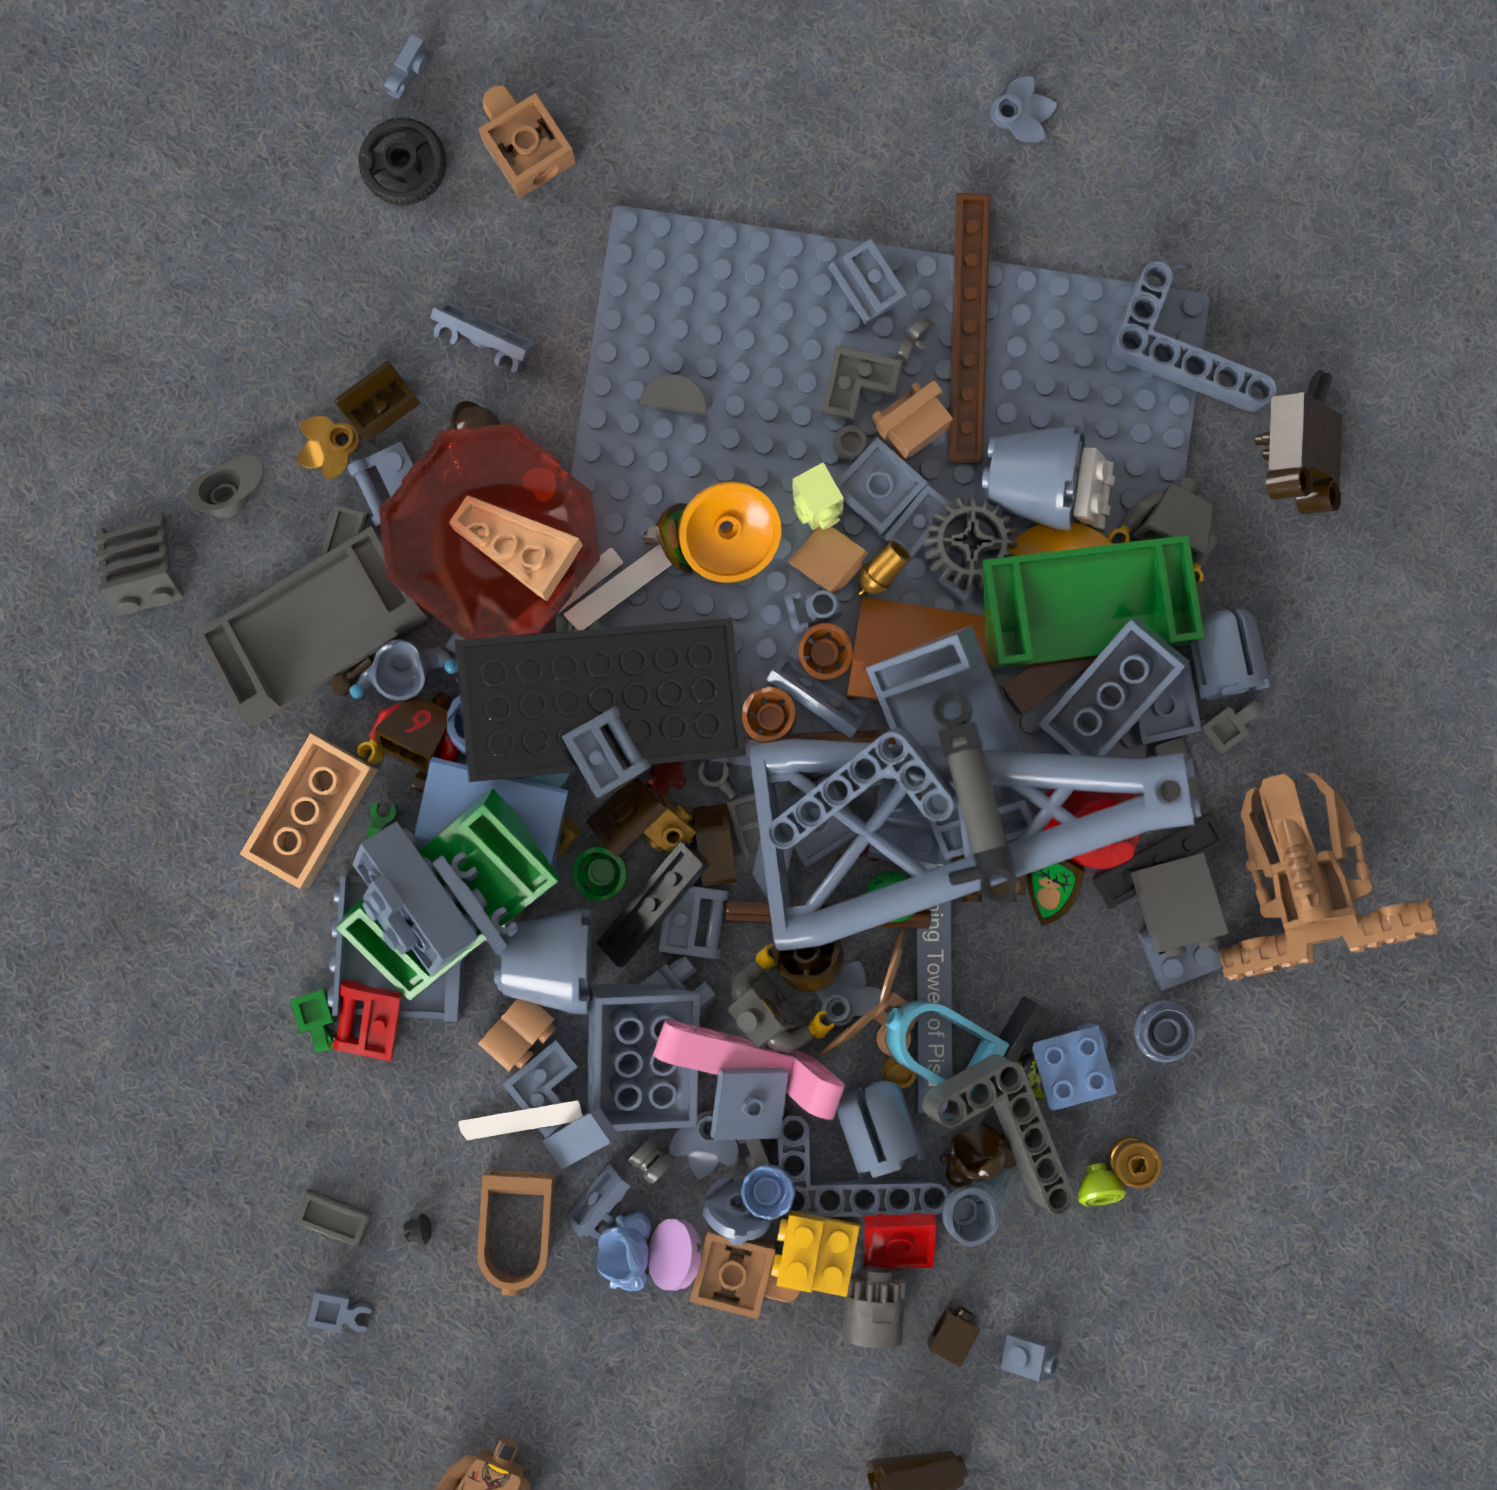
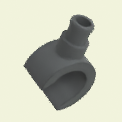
M704 760L700 763L698 776L705 786L717 787L729 800L738 794L727 779L729 770L725 762L723 776L717 782H710L705 779L703 775Z

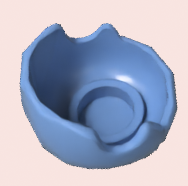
M762 1165L750 1171L744 1178L741 1189L744 1206L754 1216L773 1220L787 1213L792 1206L796 1193L793 1179L784 1169L776 1165Z

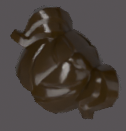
M983 1124L977 1129L970 1128L956 1134L951 1140L950 1154L940 1156V1162L946 1164L947 1180L957 1188L971 1186L973 1182L988 1181L998 1176L1003 1169L1012 1168L1017 1164L1005 1133L999 1135L995 1129Z

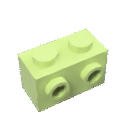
M821 463L793 478V500L796 504L793 507L801 523L805 524L808 522L812 530L819 526L822 530H825L835 525L840 520L838 516L842 515L844 498L825 464Z

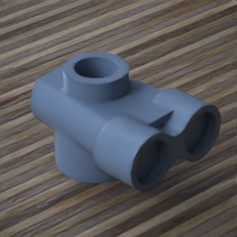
M826 590L801 595L800 591L784 594L793 634L805 632L810 625L842 615L837 591L834 594ZM825 602L829 610L824 614L818 613L816 604Z

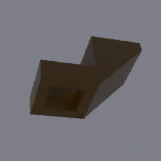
M727 804L693 808L698 854L709 864L701 875L703 887L737 882Z

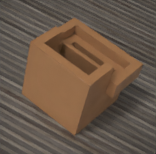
M934 380L924 388H921L918 382L914 383L909 392L882 412L878 410L872 416L871 421L875 424L876 430L905 462L947 432L953 420L939 401L942 390Z

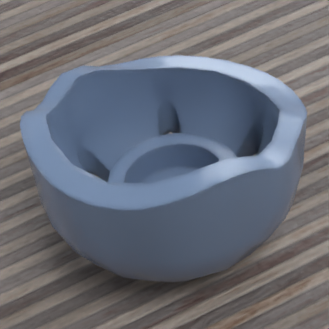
M966 1186L956 1189L948 1195L943 1204V1224L948 1233L964 1246L974 1247L986 1242L999 1227L1000 1218L995 1201L986 1191L978 1187Z

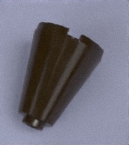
M952 1451L874 1458L866 1462V1467L873 1469L872 1473L867 1474L871 1490H958L964 1486V1478L968 1476L962 1457L960 1455L956 1457Z

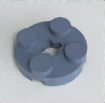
M725 1177L713 1183L709 1188L702 1215L708 1224L717 1233L727 1237L730 1243L743 1245L747 1240H754L764 1235L769 1229L772 1220L754 1216L743 1203L741 1195L743 1182L733 1181L734 1177ZM732 1205L737 1208L743 1206L745 1208V1211H736L733 1209Z

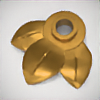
M315 416L301 421L299 427L309 441L299 452L296 462L309 469L322 467V473L326 480L340 476L347 469L349 456L359 447L360 437L358 432L352 425L347 423L335 424L326 416ZM341 436H348L349 440L346 445H338V439Z

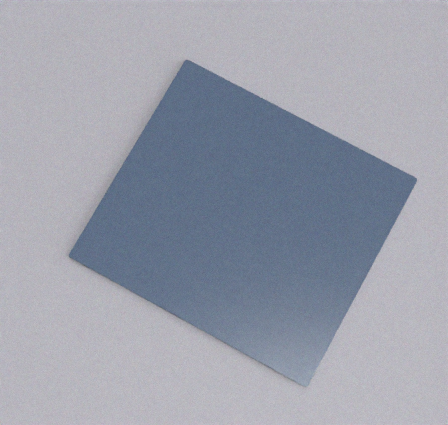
M616 206L612 212L562 532L579 538L583 546L555 590L609 548L614 549L623 561V564L549 620L546 633L556 632V617H565L564 613L659 545H646L643 535L650 526L657 524L661 514L669 506L675 503L689 504L698 493L718 483L742 482L758 488L767 495L779 514L781 539L770 563L756 575L731 583L709 580L698 574L694 569L692 574H687L671 565L600 617L601 627L615 628L732 618L741 710L746 699L753 692L765 687L776 688L774 684L766 679L784 654L802 666L799 660L798 648L805 632L793 634L784 594L800 591L801 595L825 589L788 562L816 530H812L808 522L802 524L793 506L796 504L793 500V478L824 463L836 483L855 462L841 459L834 450L833 444L836 433L847 425L858 426L866 433L868 438L867 448L878 437L894 451L887 440H884L876 430L875 424L871 421L872 416L878 410L882 412L909 392L911 386L918 382L921 388H924L934 380L942 390L939 401L949 413L954 255L875 244L907 293V298L883 314L874 317L867 324H864L829 270L830 263L841 259L843 255L864 242L628 206ZM989 261L983 463H948L949 428L947 432L906 461V463L924 478L929 486L953 505H955L956 498L961 497L966 507L969 497L975 496L976 506L980 507L985 498L986 490L982 488L983 471L985 467L990 468L992 458H988L990 437L998 438L1000 436L1070 425L1085 427L1086 448H1097L1107 461L1114 463L1112 475L1115 476L1114 488H1110L1108 505L1111 506L1110 517L1106 518L1104 530L1098 531L1106 537L1111 529L1121 528L1123 518L1138 500L1154 490L1163 491L1170 484L1179 486L1181 479L1185 478L1197 391L1120 362L1112 354V341L1135 282ZM1169 288L1153 330L1203 349L1210 302L1209 296L1206 293ZM1136 306L1134 308L1135 313L1139 317L1149 318V313L1144 307ZM925 316L936 324L934 327L930 326L918 338V340L926 344L925 348L921 350L913 345L906 361L908 363L907 367L901 364L894 397L861 389L853 422L820 414L835 346L895 359L904 338L917 321ZM1122 338L1126 348L1131 350L1137 349V344L1132 338ZM1160 349L1154 350L1157 360L1168 362V355L1165 351ZM1186 363L1190 373L1195 375L1200 373V368L1196 363ZM664 375H679L690 379L700 388L706 401V415L639 406V401L644 389L653 380ZM843 501L842 515L838 516L840 520L832 527L868 552L863 559L864 565L870 562L889 544L884 540V537L907 508L881 535ZM988 505L987 509L990 511H992L994 508L990 505ZM1000 510L997 514L999 519L1005 515L1011 517V520L1004 527L1005 529L1015 527L1017 532L1013 536L1007 537L1009 540H1014L1026 530L1039 525V523ZM1076 518V522H1075V523L1082 524V523ZM977 519L979 520V525L996 538L992 528L984 521ZM724 521L720 525V529H728L731 522ZM1131 530L1129 533V542L1140 541L1133 537L1135 531ZM1119 532L1116 533L1111 542L1113 544L1121 543L1123 535ZM924 544L890 583V587L885 592L877 594L865 592L862 597L985 615L984 588L980 589L977 586L963 603L937 582L945 570L942 567L934 572L931 570V566L938 560L937 558L926 559V552L934 549V547ZM944 548L947 556L953 562L958 555L954 551ZM861 568L843 589L836 590L842 615L808 626V629L818 624L829 623L840 627L849 636L852 649L861 596L857 594V591L861 588L859 583ZM825 602L816 604L818 613L824 614L829 610ZM830 632L826 634V639L828 640L831 636ZM808 638V641L814 644L812 638ZM841 646V647H839V648H837V649H838L839 651H840V650H844V649H845V646ZM805 656V657H804L805 660L810 659L809 656ZM834 663V666L840 669V665ZM1031 665L992 669L991 674L1023 752L1072 755L1042 729L1039 724L1089 667L1023 714L1018 712L1001 686ZM850 666L842 675L822 681L846 697ZM820 667L817 670L818 673H821ZM763 697L762 701L765 705L767 704L766 698ZM791 697L796 705L797 721L789 734L839 732L831 724L815 713L808 711L801 703ZM850 699L869 713L857 731L891 729L880 703ZM782 700L780 707L784 705L785 700ZM751 713L750 717H757V715ZM743 726L746 755L703 760L751 767V745L765 742L753 739ZM1132 727L1106 757L1145 758L1147 744L1136 745ZM763 729L757 732V734H761L763 732ZM802 773L803 775L815 776V777H821L822 775H824V774ZM880 778L872 785H887L888 782L897 780L890 778ZM1038 788L1044 794H1047L1049 790L1048 788Z

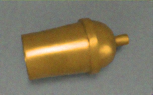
M891 541L870 562L865 563L861 567L859 574L861 588L857 591V594L862 596L865 592L871 594L885 592L890 587V583L911 561L908 551L898 542Z

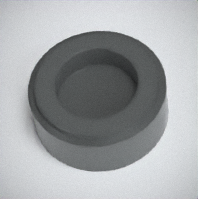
M844 426L835 435L834 450L841 459L855 461L867 449V435L858 426Z

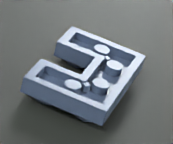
M927 484L886 534L884 540L888 543L896 541L908 551L912 559L923 545L924 539L931 535L926 531L927 525H938L932 519L934 513L938 512L945 516L942 509L943 505L948 503L956 510L955 505ZM966 517L951 522L946 527L943 537H951L953 534L963 533ZM979 525V529L983 534L992 536L989 532H987L984 528H982ZM971 531L965 542L963 540L960 541L969 545L971 554L976 545L980 546L978 543L973 542ZM990 549L989 552H980L975 563V570L983 568V560L995 559L997 550ZM954 551L958 556L954 559L953 563L965 568L961 555ZM949 575L944 582L940 578L937 582L963 603L978 586L976 579L971 590H966L964 579H961V583L957 588L952 587V582L955 578L952 575Z

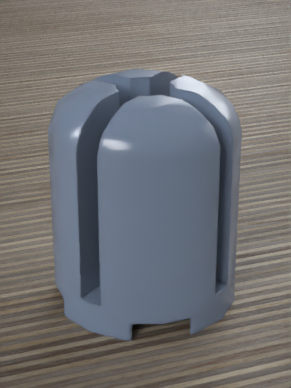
M1232 608L1202 615L1205 638L1190 644L1201 699H1221L1229 697V695L1247 692L1251 687L1253 692L1270 687L1257 620L1253 613L1242 608Z
M882 1080L871 1083L868 1087L861 1086L853 1089L840 1099L837 1114L860 1179L868 1171L871 1172L872 1178L900 1170L902 1169L901 1166L905 1164V1159L911 1158L914 1155H917L918 1161L925 1157L902 1090L896 1083Z

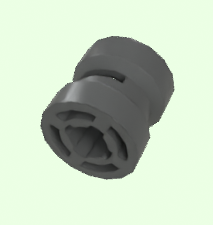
M649 1135L630 1154L626 1161L633 1168H639L643 1172V1178L652 1185L667 1171L675 1159L668 1152H662L658 1148V1142Z

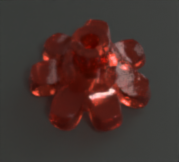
M682 762L659 764L660 767L655 765L651 767L649 776L653 778L647 783L649 789L656 790L659 794H666L670 785L678 789L684 787L686 778L680 774L684 770Z

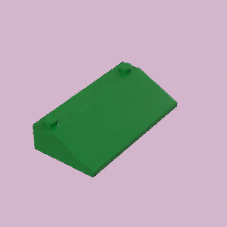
M1189 535L982 561L985 636L990 670L1099 656L1124 626L1136 616L1171 646L1192 644L1205 638Z
M493 788L418 850L421 857H427L432 864L443 856L450 866L453 858L457 854L464 852L468 860L461 864L459 870L467 872L472 867H475L479 873L474 880L464 883L470 891L477 888L488 903L484 910L490 919H492V915L497 909L503 907L506 909L508 915L500 920L499 925L501 927L559 880V877L517 812ZM436 870V878L442 886H445L446 883ZM363 898L347 910L336 927L409 1001L485 940V937L477 928L476 935L478 938L474 944L439 973L431 977L412 949L401 956L397 949L392 950L387 945L382 935L384 929L377 920L372 921L366 914L362 905L365 902ZM457 900V903L455 904L457 908L460 910L462 915L467 914V912L464 910L462 905Z

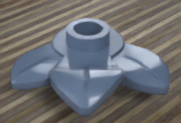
M1032 76L1013 80L1009 84L1006 94L999 96L993 102L990 115L995 125L1002 129H1010L1016 139L1022 142L1037 143L1045 139V132L1041 124L1051 117L1057 107V103L1045 96L1034 93L1035 83ZM1008 108L1012 111L1013 115L1005 117L1002 115L1001 110Z
M854 961L842 968L838 979L831 986L816 992L823 1002L822 1011L827 1012L824 1019L829 1024L835 1023L834 1026L837 1027L846 1026L855 1016H864L880 1002L882 990L876 987H866V972L860 961ZM838 1003H842L845 1006V1012L841 1016H837L834 1012V1008Z
M713 1110L700 1113L697 1116L696 1127L679 1128L671 1139L669 1154L672 1156L688 1155L691 1169L698 1179L709 1175L719 1161L728 1166H735L738 1158L739 1149L736 1140L714 1141L710 1134L704 1131V1124L709 1121L712 1122Z

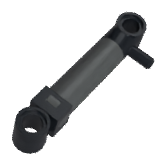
M945 691L934 700L932 706L933 715L936 721L946 727V729L938 731L944 756L948 760L976 864L975 866L949 872L948 878L952 886L980 879V891L983 897L995 904L1008 903L1018 895L1020 880L1014 869L986 766L979 729L976 723L970 722L973 708L970 701L962 694L955 691ZM951 701H958L962 709L961 714L954 720H948L944 715L945 706ZM997 875H1003L1009 881V890L1003 896L996 895L991 889V882Z

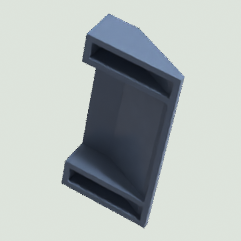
M972 625L935 638L866 668L890 728L906 729L920 746L942 747L938 731L944 730L946 727L936 721L932 706L934 700L941 693L955 691L967 698L972 705L973 715L970 722L973 721L978 726L983 750L1023 752ZM951 701L945 706L944 715L948 720H954L961 714L960 703L958 701ZM895 738L898 745H903L898 738ZM949 782L951 786L955 789L954 783ZM992 785L1007 841L1017 839L1041 809L1011 786ZM940 794L932 796V804L937 810L945 811L948 809V801L944 796ZM958 805L953 813L943 821L928 819L944 859L947 860L964 855Z

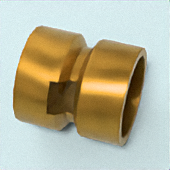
M1124 1136L1117 1139L1110 1146L1107 1160L1110 1170L1126 1185L1132 1188L1143 1189L1151 1186L1158 1179L1161 1173V1159L1153 1147L1135 1136Z

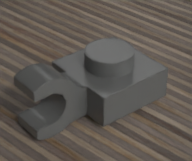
M1256 700L1248 701L1235 713L1230 706H1226L1203 723L1201 730L1218 753L1223 754L1250 734L1244 725L1261 714L1263 710Z

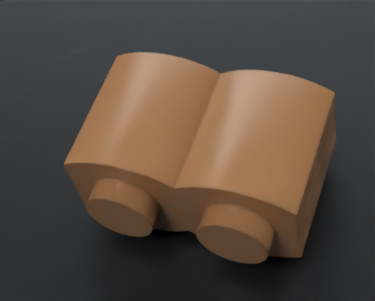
M517 999L478 1045L508 1071L515 1065L521 1069L534 1054L530 1050L532 1045L538 1039L544 1043L557 1027L552 1023L558 1016L546 1006Z

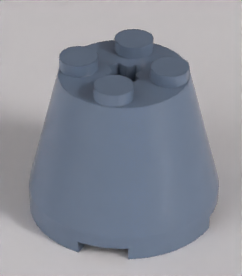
M1070 425L1000 436L998 438L990 437L988 458H992L990 468H984L982 488L986 489L985 498L989 499V505L992 507L999 505L1003 511L1055 530L1072 532L1071 523L1076 522L1073 512L1083 448H1086L1085 427Z
M575 908L515 922L519 929L513 936L502 937L507 947L499 953L500 957H502L501 963H495L494 982L498 985V991H502L505 996L568 1013L588 1014L589 1004H587V996H589L592 970L591 909Z

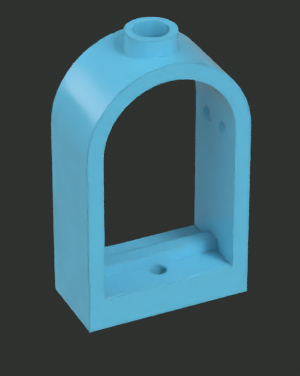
M916 1000L908 1002L898 1009L893 1008L885 1020V1026L887 1027L886 1041L892 1057L900 1065L936 1086L946 1080L915 1062L909 1055L906 1047L907 1029L912 1020L919 1014L933 1011L981 1040L967 1068L994 1054L1004 1056L1009 1046L1007 1042L948 1007L928 1001ZM977 1084L971 1090V1096L976 1092Z

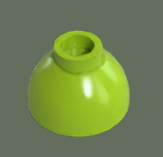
M1098 1163L1086 1167L1087 1174L1080 1182L1078 1200L1085 1206L1105 1205L1123 1199L1127 1191L1119 1177L1107 1170L1105 1163Z

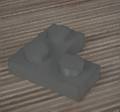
M835 346L820 414L853 422L861 389L894 397L902 360Z

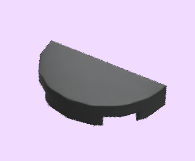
M664 375L653 380L644 389L639 401V406L706 415V401L700 388L690 379L679 375Z

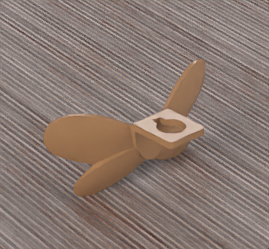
M904 928L900 930L894 945L879 1004L834 1038L821 1051L820 1056L845 1044L872 1019L886 1027L885 1020L888 1013L885 1012L887 1006L896 1007L908 1003V1001L891 991L902 956ZM921 1014L916 1016L910 1023L906 1032V1037L915 1025V1023L917 1022V1020L919 1019Z

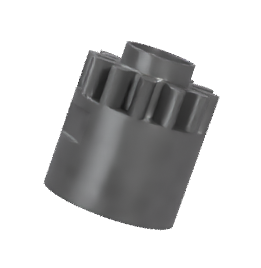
M880 1266L861 1267V1273L854 1272L850 1277L848 1293L844 1302L842 1339L847 1343L868 1348H894L902 1345L905 1279L897 1278V1276L892 1275L891 1269Z

